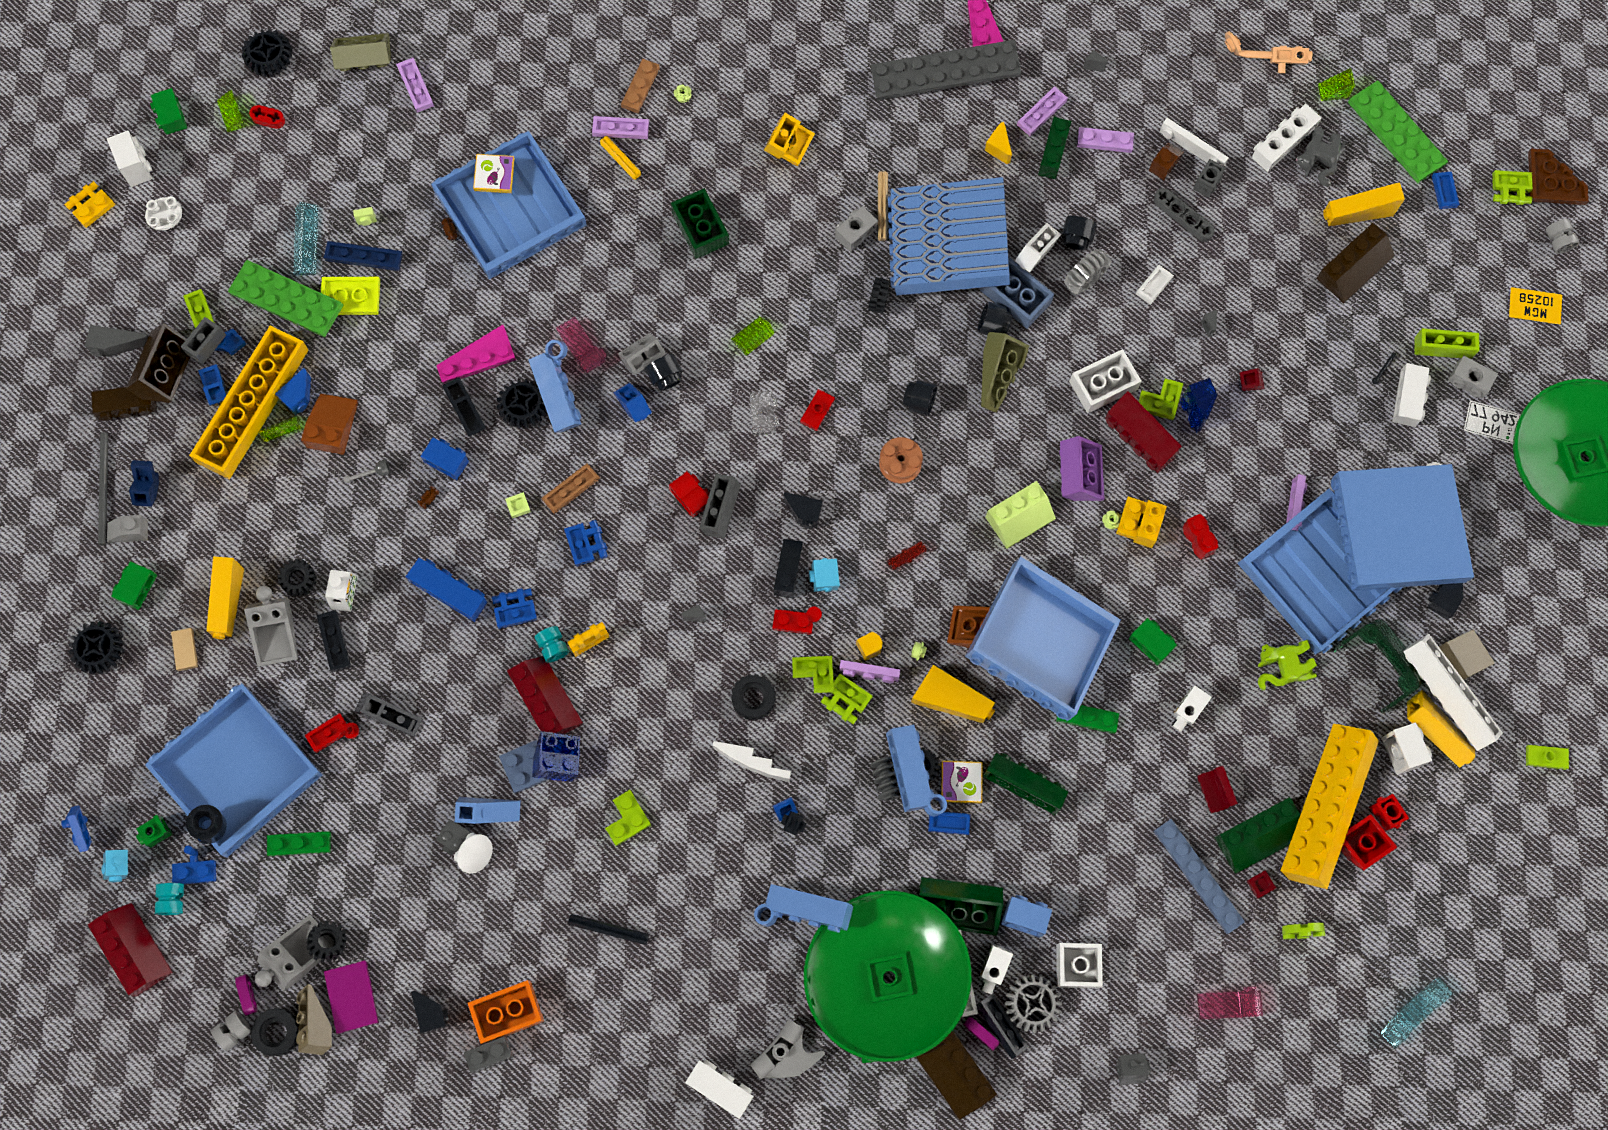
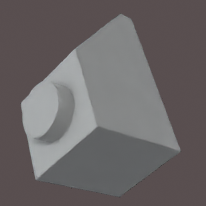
M141 515L120 516L107 523L108 543L148 541V521Z

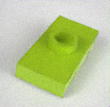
M1527 745L1526 766L1567 770L1569 769V749Z

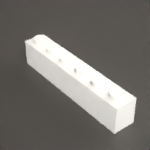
M1430 634L1412 643L1403 651L1407 661L1413 664L1419 677L1427 683L1431 693L1439 699L1443 709L1451 715L1458 729L1462 730L1471 746H1474L1478 751L1499 739L1503 732Z

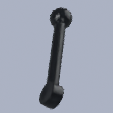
M1393 352L1378 375L1372 379L1373 384L1379 383L1380 377L1396 356V353Z

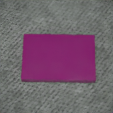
M364 960L324 971L336 1034L379 1023L367 961Z

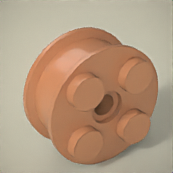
M897 437L891 439L883 446L880 453L879 467L881 473L891 482L898 484L908 483L914 480L920 473L923 454L918 444L909 438Z

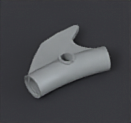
M788 1019L774 1041L760 1056L750 1063V1066L760 1079L795 1077L811 1068L825 1055V1052H805L802 1046L804 1028ZM782 1048L785 1052L784 1055L778 1056L776 1053L777 1049Z

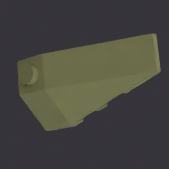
M988 333L983 350L981 407L995 413L997 412L1007 395L1006 390L1010 383H1014L1016 372L1018 369H1022L1030 345L1005 333Z

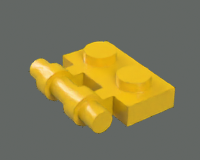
M94 181L89 185L83 186V190L75 196L69 197L70 200L64 204L68 210L74 206L77 207L72 214L85 228L115 206V203L102 189L96 194L93 192L99 187ZM88 195L91 197L83 204L80 203Z
M603 622L589 626L590 629L580 635L577 633L573 636V639L567 642L575 657L609 638Z

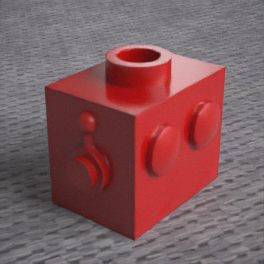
M1394 794L1387 797H1379L1376 801L1377 803L1369 807L1385 832L1392 828H1400L1402 822L1409 819Z

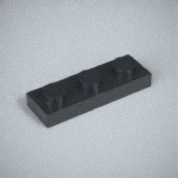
M337 610L316 615L330 671L333 673L352 667Z
M991 994L976 1005L1011 1059L1029 1048L994 994Z

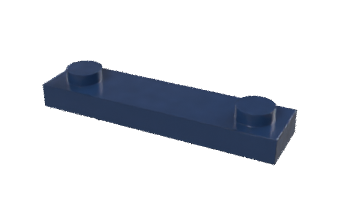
M327 241L324 260L328 262L393 271L400 270L403 257L402 251L332 241Z

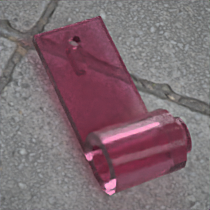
M576 317L556 328L585 374L606 362V353L601 347L598 349L597 346L593 345Z
M1256 986L1243 987L1244 991L1197 994L1199 1020L1264 1016L1261 990H1256Z

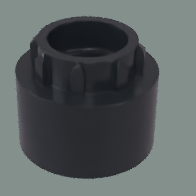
M1067 216L1061 237L1064 239V245L1075 250L1087 249L1088 245L1093 243L1097 223L1081 216Z
M987 301L979 319L977 332L987 336L989 332L1007 334L1012 314L1007 311V307Z
M674 354L665 355L645 367L654 387L657 386L661 391L668 390L682 381L680 374L683 371Z
M919 379L916 383L909 382L903 398L904 406L909 407L910 412L929 416L936 398L937 384Z
M200 805L194 808L186 819L187 831L199 843H215L225 834L227 827L226 819L214 806ZM211 820V825L206 829H202L203 822Z

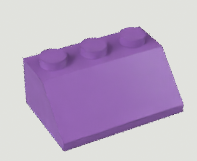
M1080 436L1060 441L1062 497L1073 501H1103L1102 445Z

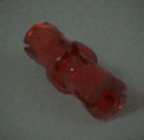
M919 541L908 549H902L901 553L888 559L887 563L889 567L892 566L891 570L894 571L905 563H911L912 559L927 552V549L923 542Z

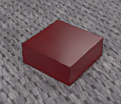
M1266 870L1247 880L1257 899L1276 889Z

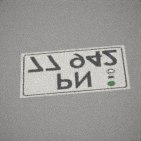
M1470 400L1464 431L1513 444L1514 430L1521 414Z

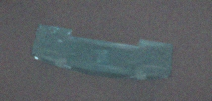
M1437 977L1403 1006L1384 1026L1380 1034L1396 1049L1453 992Z

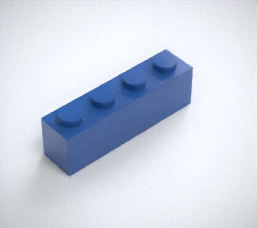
M418 558L405 576L407 580L475 622L488 603L484 598L485 594L476 588L474 591L468 588L469 585L460 578L455 580L451 577L452 574L443 568L442 570L435 567L436 564L426 558L424 561Z

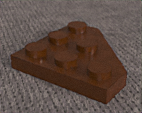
M1534 148L1528 151L1529 172H1532L1533 189L1530 192L1532 202L1586 205L1589 202L1588 185L1583 180H1578L1573 175L1574 172L1566 164L1560 163L1554 157L1555 154L1549 149Z

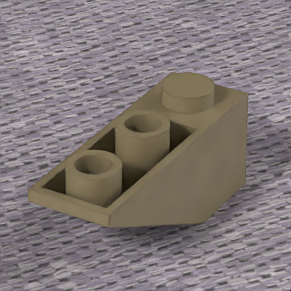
M307 984L297 995V1004H299V1012L296 1019L298 1024L296 1038L298 1052L323 1055L332 1047V1027L311 984Z

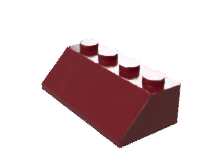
M1129 391L1117 401L1105 417L1108 426L1115 429L1119 433L1120 438L1133 447L1134 453L1139 457L1141 456L1146 461L1147 466L1157 473L1175 459L1182 447Z
M543 656L525 660L507 670L548 744L583 724L550 664L546 663Z
M133 903L108 911L87 924L129 996L137 997L173 973Z

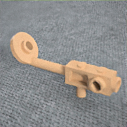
M1230 31L1225 33V44L1231 53L1234 52L1235 55L1245 58L1270 59V63L1278 64L1279 74H1285L1286 64L1306 65L1312 61V51H1309V48H1303L1302 46H1296L1295 48L1280 46L1271 48V51L1241 50V43L1238 37L1234 36Z

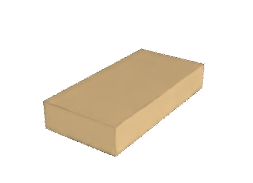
M187 628L172 631L176 670L183 671L197 668L198 661L193 629Z

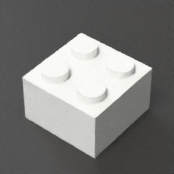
M125 131L107 138L118 169L131 187L152 179L150 172L153 170L148 160L146 161L145 150L139 144L136 136L132 137L129 131Z
M1416 723L1395 729L1381 737L1397 775L1420 768L1432 761L1431 750L1425 745L1423 732Z
M1059 943L1056 945L1057 987H1103L1102 944Z

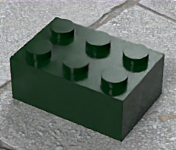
M705 188L671 202L672 215L695 259L729 245V234Z

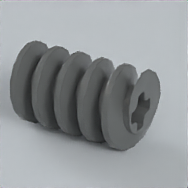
M891 756L877 759L870 764L872 769H876L872 772V775L878 777L874 780L875 784H879L876 791L882 792L878 795L879 800L890 801L901 798V795L897 794L899 787L895 785L898 782L893 777L896 774L895 771H892L894 766L893 763H890Z

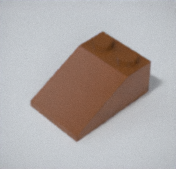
M320 393L303 431L301 441L305 447L344 455L358 400Z
M954 606L947 643L970 648L990 607Z

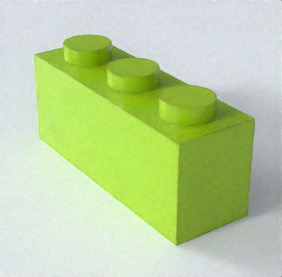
M1422 328L1414 337L1415 355L1462 358L1466 356L1472 359L1479 352V333Z

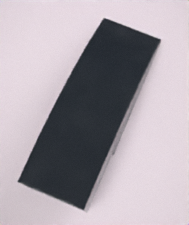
M460 377L442 385L468 437L486 429Z

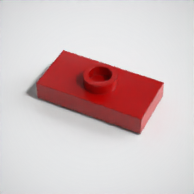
M818 389L802 416L800 423L817 431L834 403L835 397Z

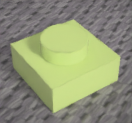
M372 207L353 210L354 218L358 225L367 226L377 222Z
M524 492L505 499L512 519L531 512Z

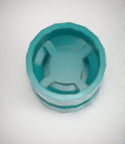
M558 626L546 628L534 637L539 648H543L542 655L546 663L557 661L570 652L566 643L561 641L562 635Z
M156 884L155 897L159 899L155 902V915L183 914V902L180 898L184 896V884Z

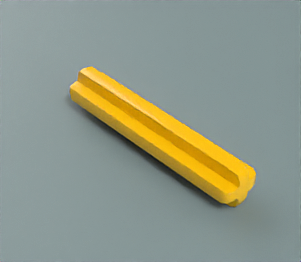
M608 136L600 140L601 146L634 180L641 176V171Z

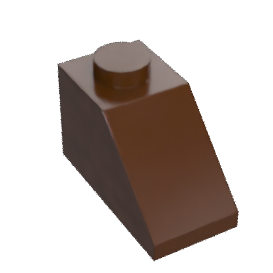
M1171 143L1166 144L1153 159L1149 171L1165 180L1185 152Z

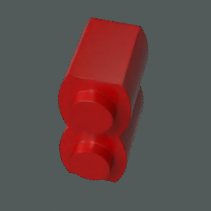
M686 471L669 484V490L689 515L694 518L705 509L710 492L706 488L702 489L698 485L700 483L698 478Z
M1198 514L1187 519L1183 525V532L1185 537L1192 543L1195 555L1201 560L1213 555L1218 549V541L1215 535L1209 531V525L1205 517Z

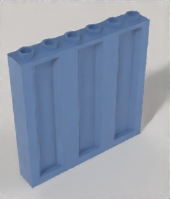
M529 131L521 133L513 140L504 142L498 148L484 153L487 155L514 156L512 193L474 191L475 159L469 161L461 168L454 169L450 174L437 178L431 183L434 193L488 279L495 277L587 226L581 210Z
M1330 488L1237 563L1302 640H1308L1310 649L1314 654L1321 651L1323 653L1327 652L1333 647L1331 643L1335 639L1340 641L1347 635L1345 632L1350 627L1354 629L1362 622L1360 618L1364 615L1366 617L1370 616L1376 611L1374 607L1378 603L1380 605L1384 604L1390 599L1388 595L1391 592L1397 593L1403 588L1352 591L1347 579L1349 573L1348 566L1344 562L1345 550L1341 544V528L1337 523L1338 510L1334 506L1335 494ZM1302 521V526H1299L1298 531L1291 530Z

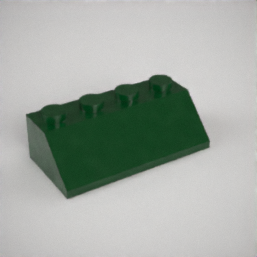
M995 753L983 778L1054 816L1061 810L1069 792L1065 790L1064 785L1059 782L1052 783L1046 780L1047 777L1040 772H1036V774L1028 770L1029 767L1023 763H1014L1004 753Z
M1289 797L1216 836L1215 840L1234 873L1236 874L1290 845L1300 813Z
M921 877L918 896L941 909L952 920L958 930L997 936L1003 908L1002 887Z

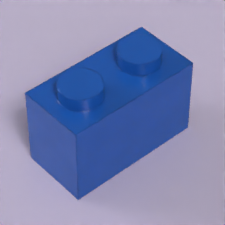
M433 437L420 457L425 464L457 481L469 462L466 452L458 447L456 449L450 447V444L444 439L440 438L437 440Z

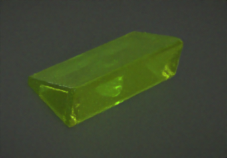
M230 90L217 100L227 132L246 127L233 91Z
M759 316L732 337L731 340L743 354L748 355L773 336L774 330L769 322Z
M295 416L260 430L259 434L265 442L297 431L302 427L298 417Z

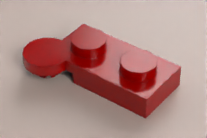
M816 606L810 607L806 613L775 609L772 630L812 635L813 623L821 619L822 611Z
M339 713L307 733L305 737L314 752L318 753L343 736L348 739L356 738L359 735L360 729L355 723H346L343 716Z

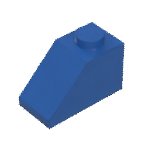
M303 368L275 393L278 399L295 416L303 412L310 403L311 377L307 370Z
M628 383L613 392L628 416L635 423L643 421L652 413L643 395L632 384Z

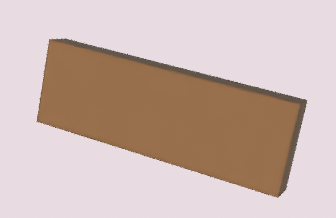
M586 463L541 499L551 512L555 514L596 483L600 477Z

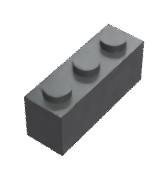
M715 475L699 527L706 536L725 539L741 486L732 476Z

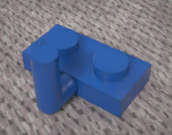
M78 805L70 808L66 820H62L61 825L63 829L71 828L73 844L78 846L79 852H85L89 850L92 840L86 826L88 818L82 815Z
M187 845L184 848V852L190 855V862L172 864V883L186 885L216 882V861H198V850L192 846Z

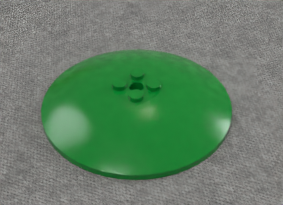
M1571 379L1556 383L1537 394L1526 405L1517 421L1513 437V453L1518 473L1531 495L1553 514L1584 526L1608 527V382L1596 379ZM1581 453H1584L1589 457L1588 462H1585L1581 459Z
M877 891L855 897L847 901V903L853 906L847 931L840 929V933L828 930V926L821 925L808 948L804 965V989L810 1011L819 1027L830 1040L857 1057L877 1062H898L925 1054L940 1044L953 1031L967 1006L971 991L972 969L964 939L952 920L941 909L919 896L900 891ZM888 972L895 974V980L890 984L884 981V976Z

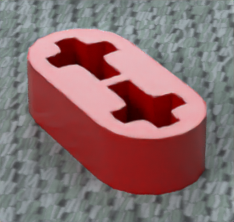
M255 105L249 111L252 121L256 124L274 129L282 128L285 124L283 113L277 109Z

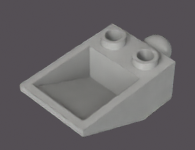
M268 586L258 587L256 597L262 602L248 604L244 609L257 666L297 660L298 653L294 623L288 597L270 600L272 590ZM277 610L279 611L280 615L275 616L273 612ZM255 614H258L260 619L256 620Z
M311 915L260 951L257 962L264 970H260L255 975V982L258 986L266 987L273 979L285 992L321 961L320 958L316 961L314 955L310 956L309 950L306 948L310 930H312L314 925H318ZM323 935L318 939L320 946L323 948H331L335 944L329 935Z

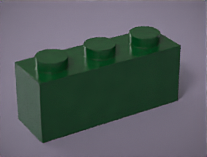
M1053 117L1038 173L1039 176L1056 180L1071 125L1070 120Z

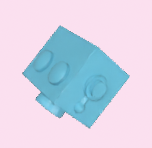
M823 558L822 560H813L811 570H809V581L813 582L814 592H831L839 588L837 559Z
M128 850L105 851L101 868L103 880L121 882L122 879L127 877Z

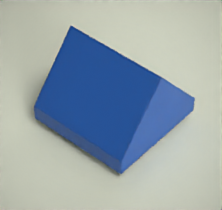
M792 797L772 805L779 822L782 821L784 814L789 816L790 811L798 813Z

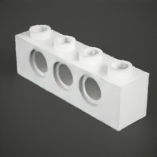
M1307 104L1301 108L1297 107L1291 113V117L1288 120L1285 118L1279 124V128L1276 131L1272 130L1266 136L1264 142L1260 141L1253 150L1255 152L1252 159L1267 172L1305 139L1320 123L1322 117Z

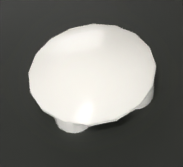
M172 196L150 200L146 204L145 219L147 224L153 229L167 230L173 228L182 217L181 205Z
M470 833L461 844L459 850L454 854V860L463 872L469 874L477 873L488 864L492 856V843L487 836Z

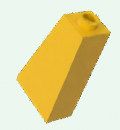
M1395 183L1329 201L1323 211L1324 219L1327 220L1328 226L1392 217L1405 200L1401 184Z
M213 556L207 632L215 639L224 640L225 637H232L244 573V568L234 558Z
M935 665L931 667L911 700L913 704L983 723L986 718L990 720L995 712V709H993L995 702Z
M1423 690L1407 701V719L1412 724L1416 723L1421 728L1423 734L1459 768L1474 760L1476 756L1474 746L1469 744L1463 733Z

